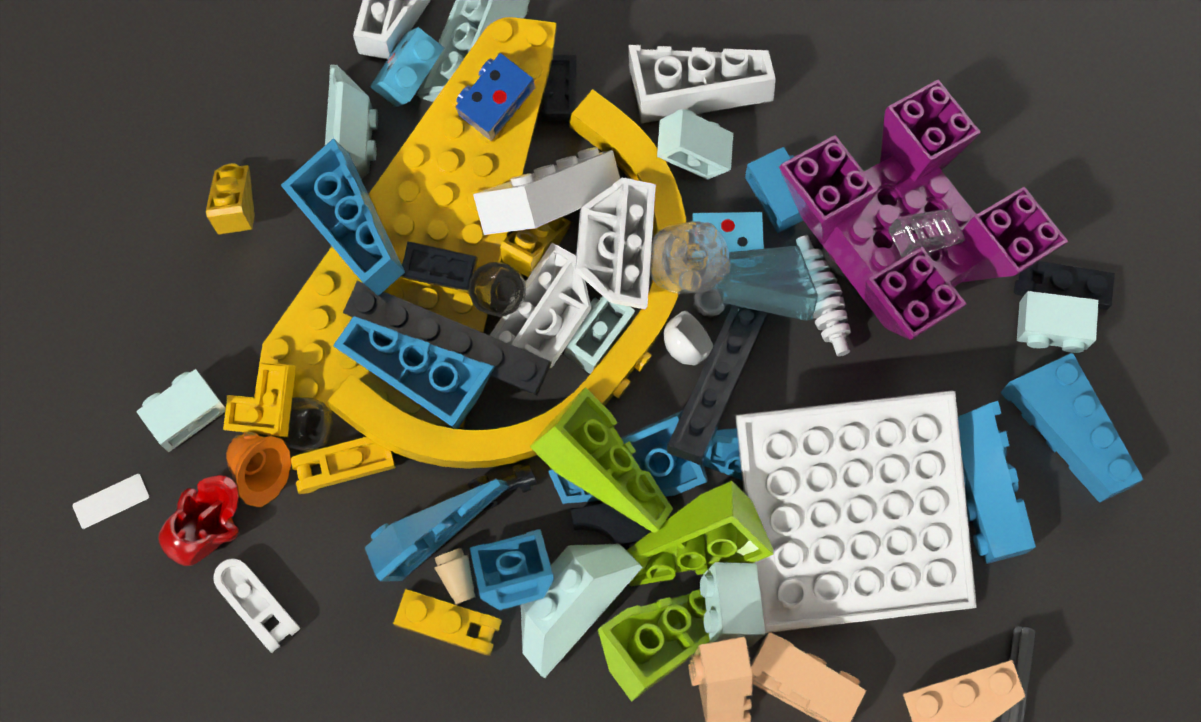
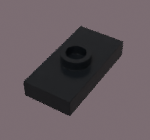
M553 55L545 91L542 96V121H571V115L576 109V55Z
M408 241L402 263L405 273L400 277L470 293L478 258L477 256Z

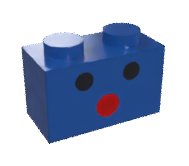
M501 53L495 60L490 58L485 62L478 74L480 78L472 87L468 85L460 92L456 99L458 104L455 106L458 115L490 141L495 138L535 89L533 78Z

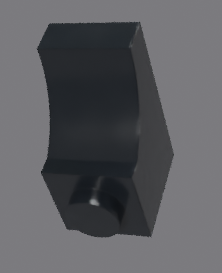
M606 503L571 510L574 530L598 532L607 537L613 544H620L626 550L650 533L648 529Z

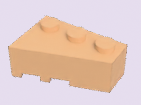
M771 632L762 641L751 663L752 684L820 722H851L866 692L865 689L858 686L860 680L843 671H840L838 674L827 667V663L821 658L802 652L794 647L791 642Z
M745 637L699 645L695 655L690 660V664H688L692 686L699 685L705 721L751 722L749 713L751 700L746 699V696L752 695L753 675Z
M1012 660L903 694L912 722H992L1025 698Z

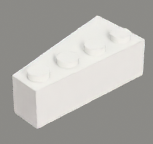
M629 45V68L641 123L659 121L681 109L699 114L769 102L774 99L776 78L768 50L724 49L723 52L705 51V48L692 47V51H674L668 46H657V50L641 49V45Z

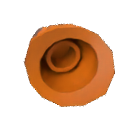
M244 432V434L236 435L232 439L226 452L227 465L232 474V480L236 483L239 496L245 504L261 508L275 499L288 482L291 467L290 451L281 438L271 435L262 437L255 432Z

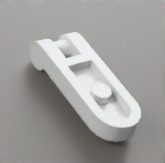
M228 559L218 565L214 573V584L271 653L281 646L279 642L288 634L293 636L301 629L253 571L241 560ZM274 615L280 623L269 632L263 624Z

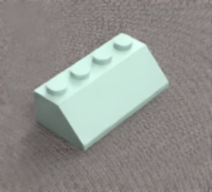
M456 0L438 42L445 48L422 82L417 95L422 99L434 102L486 27L494 21L505 17L524 19L528 12L527 6L530 0Z

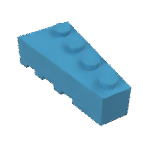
M333 138L281 186L358 278L379 296L405 271L350 154Z
M1073 353L1010 381L1000 392L1022 412L1021 416L1030 426L1033 425L1047 440L1045 443L1053 452L1057 451L1068 463V468L1099 503L1132 488L1144 480Z

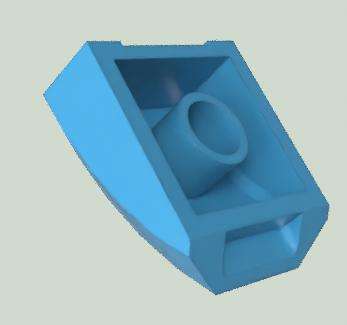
M540 529L486 545L481 544L470 547L480 598L498 610L543 599L554 580Z

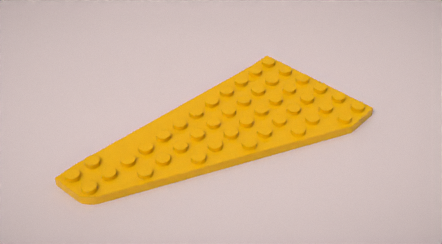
M505 17L487 26L368 194L401 264L403 263L408 241L477 256L478 261L470 293L401 277L393 282L384 292L484 333L502 261L500 245L508 236V232L484 235L473 194L509 182L511 178L523 175L552 63L557 30L555 22ZM501 53L533 78L535 89L495 138L490 141L458 115L455 106L458 104L456 99L460 92L468 85L472 87L480 78L478 74L485 62L490 58L495 60ZM331 246L262 344L260 362L296 366L291 406L332 411L329 407L328 399L350 374H353L399 410L434 425L452 427L333 346L352 319V317L345 315L343 311L356 282L362 281ZM256 382V388H255L254 398L256 397L257 382ZM466 418L464 419L459 428L464 429Z

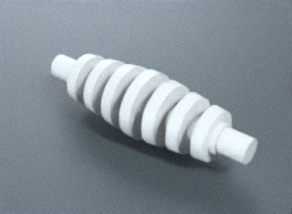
M808 235L799 237L796 242L800 254L795 260L797 267L800 268L798 271L799 279L803 281L801 289L802 293L805 294L803 297L805 304L810 307L809 312L812 318L816 319L815 324L818 330H824L821 333L823 340L833 344L837 356H844L850 353L846 337L851 331L849 324L845 323L848 320L847 312L842 310L845 307L844 298L840 297L842 290L839 284H835L837 279L830 272L831 268L828 262L824 261L825 256L822 250L813 248Z

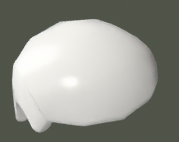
M682 311L665 326L664 342L666 349L673 358L682 364L697 365L709 356L713 348L712 341L703 326L689 312Z

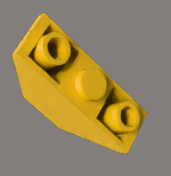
M226 164L214 171L206 215L217 234L253 229L255 214L248 165Z
M560 217L537 228L513 231L500 245L502 264L529 277L551 243L559 246L570 227L571 221Z

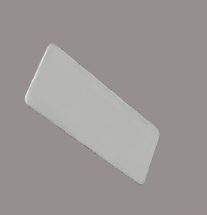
M136 474L74 503L73 508L81 528L85 529L147 500L149 495L140 474Z

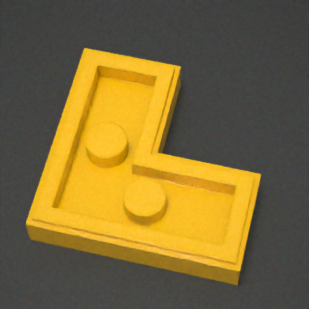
M260 362L256 397L227 395L223 430L288 437L296 366Z

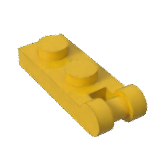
M368 437L306 452L291 458L292 469L297 470L299 480L296 482L299 494L311 493L319 488L396 468L392 451L375 443ZM320 463L322 474L313 476L311 467Z
M405 589L393 624L490 656L494 646L491 644L494 632L499 631L502 620ZM471 624L481 626L477 638L468 636Z

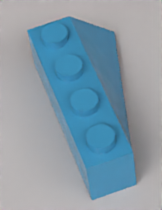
M353 316L333 345L339 351L455 429L460 427L477 402L494 369L492 365L473 360L456 352L448 351Z
M998 401L958 416L968 521L973 522L976 535L973 537L976 551L979 556H984L986 564L1026 554L1036 548L1025 503L1021 498L1016 499L1014 492L1018 491L1019 480L1016 468L1006 462V447L1010 445L1006 431L1000 432L997 427L995 415L1001 414Z

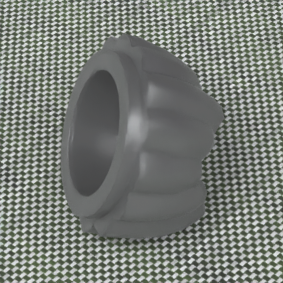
M712 284L703 285L697 289L693 305L698 313H701L703 316L713 317L725 310L727 297L719 286H713Z

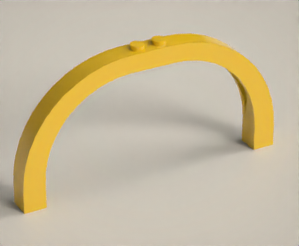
M593 89L573 111L569 127L598 147L602 152L613 150L616 164L629 179L656 184L652 232L655 259L647 308L639 311L629 327L575 392L546 413L509 427L491 430H462L434 425L399 410L353 374H350L328 399L329 407L352 427L375 443L401 456L442 467L468 469L512 464L537 455L530 448L532 443L545 427L584 388H587L605 406L613 395L620 398L631 383L627 377L634 369L640 372L652 357V354L648 351L661 334L675 306L683 283L688 246L685 211L675 178L666 161L657 157V147L632 119Z

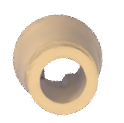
M462 548L435 557L437 567H434L453 598L455 605L476 597L469 557L464 555Z

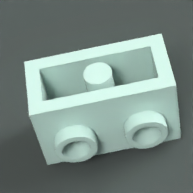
M686 109L677 110L675 113L660 119L657 157L707 180L731 170L732 132Z
M1027 291L1019 302L1017 341L1027 342V345L1032 348H1047L1049 345L1062 347L1063 351L1070 353H1080L1087 350L1096 341L1098 300Z
M604 296L600 300L595 297L591 301L592 309L564 351V356L589 374L592 373L633 321L635 310L630 306L610 303Z
M195 369L192 372L180 374L173 380L172 386L161 394L155 393L149 396L143 402V407L136 412L159 444L170 452L222 415L226 408L205 379Z
M715 562L703 574L700 581V592L702 597H705L707 610L704 615V628L709 633L710 643L745 637L746 645L753 646L765 635L757 564Z

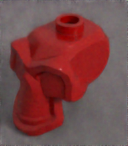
M217 475L199 481L197 484L198 492L195 489L187 488L179 498L177 510L162 526L159 532V544L165 554L176 563L184 566L195 565L216 550L223 542H230L238 536L239 530L234 525L232 516L238 507L239 491L235 482L227 476Z

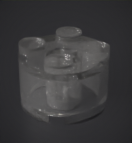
M692 221L669 225L661 229L652 240L650 275L658 286L676 294L707 292L716 287L730 271L731 263L727 244L720 232L711 223Z

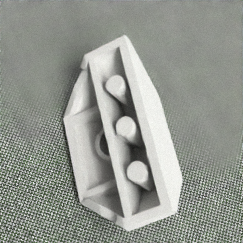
M622 177L613 186L585 204L580 210L575 272L610 303L646 309L648 306L656 184Z
M551 243L489 336L549 360L552 363L550 368H552L592 309L586 282L575 272L576 255Z

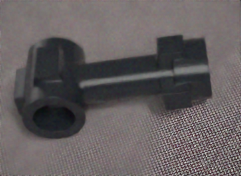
M522 464L514 466L515 474L500 479L506 481L509 485L503 493L518 487L525 493L531 490V486L537 484L529 464L523 467ZM481 476L471 480L468 486L472 490L490 481L488 476ZM497 499L493 500L482 511L495 507L498 504Z

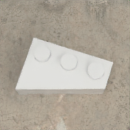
M362 0L353 34L358 53L388 59L403 35L412 29L431 0Z

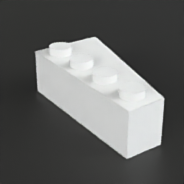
M598 147L585 149L578 152L579 158L576 156L562 158L556 161L557 165L555 166L552 164L534 169L532 174L520 175L511 178L509 182L474 193L473 196L484 235L537 228L581 209L585 204L613 186L620 179L613 150L599 152Z

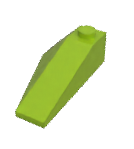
M584 388L545 427L530 448L554 472L651 532L656 533L660 530L673 508L651 474L647 471H642L633 458L632 454L636 451L630 442L624 444L615 430L614 426L618 423L612 413L587 388Z
M732 481L699 495L667 519L659 531L656 533L650 532L627 549L630 555L643 567L628 584L630 586L672 580L675 577V573L695 570L697 575H701L715 562L754 563L774 555L773 547L752 500Z
M700 589L672 599L670 597L664 598L649 605L627 608L598 629L609 672L631 701L695 655L699 645L710 643L709 633L704 628V615L707 611L705 597H702Z

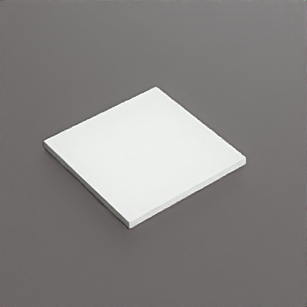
M950 390L735 415L743 491L752 500L774 555L754 562V564H757L765 633L977 608L955 391Z

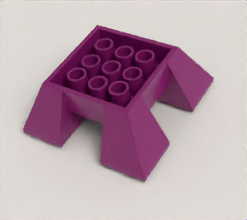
M939 79L886 108L880 163L868 170L863 171L836 135L782 163L779 167L806 225L883 326L909 340H912L965 307L966 302L954 288L959 283L1015 276L1068 242L1025 187L1020 188L978 214L972 210L942 170L981 132Z

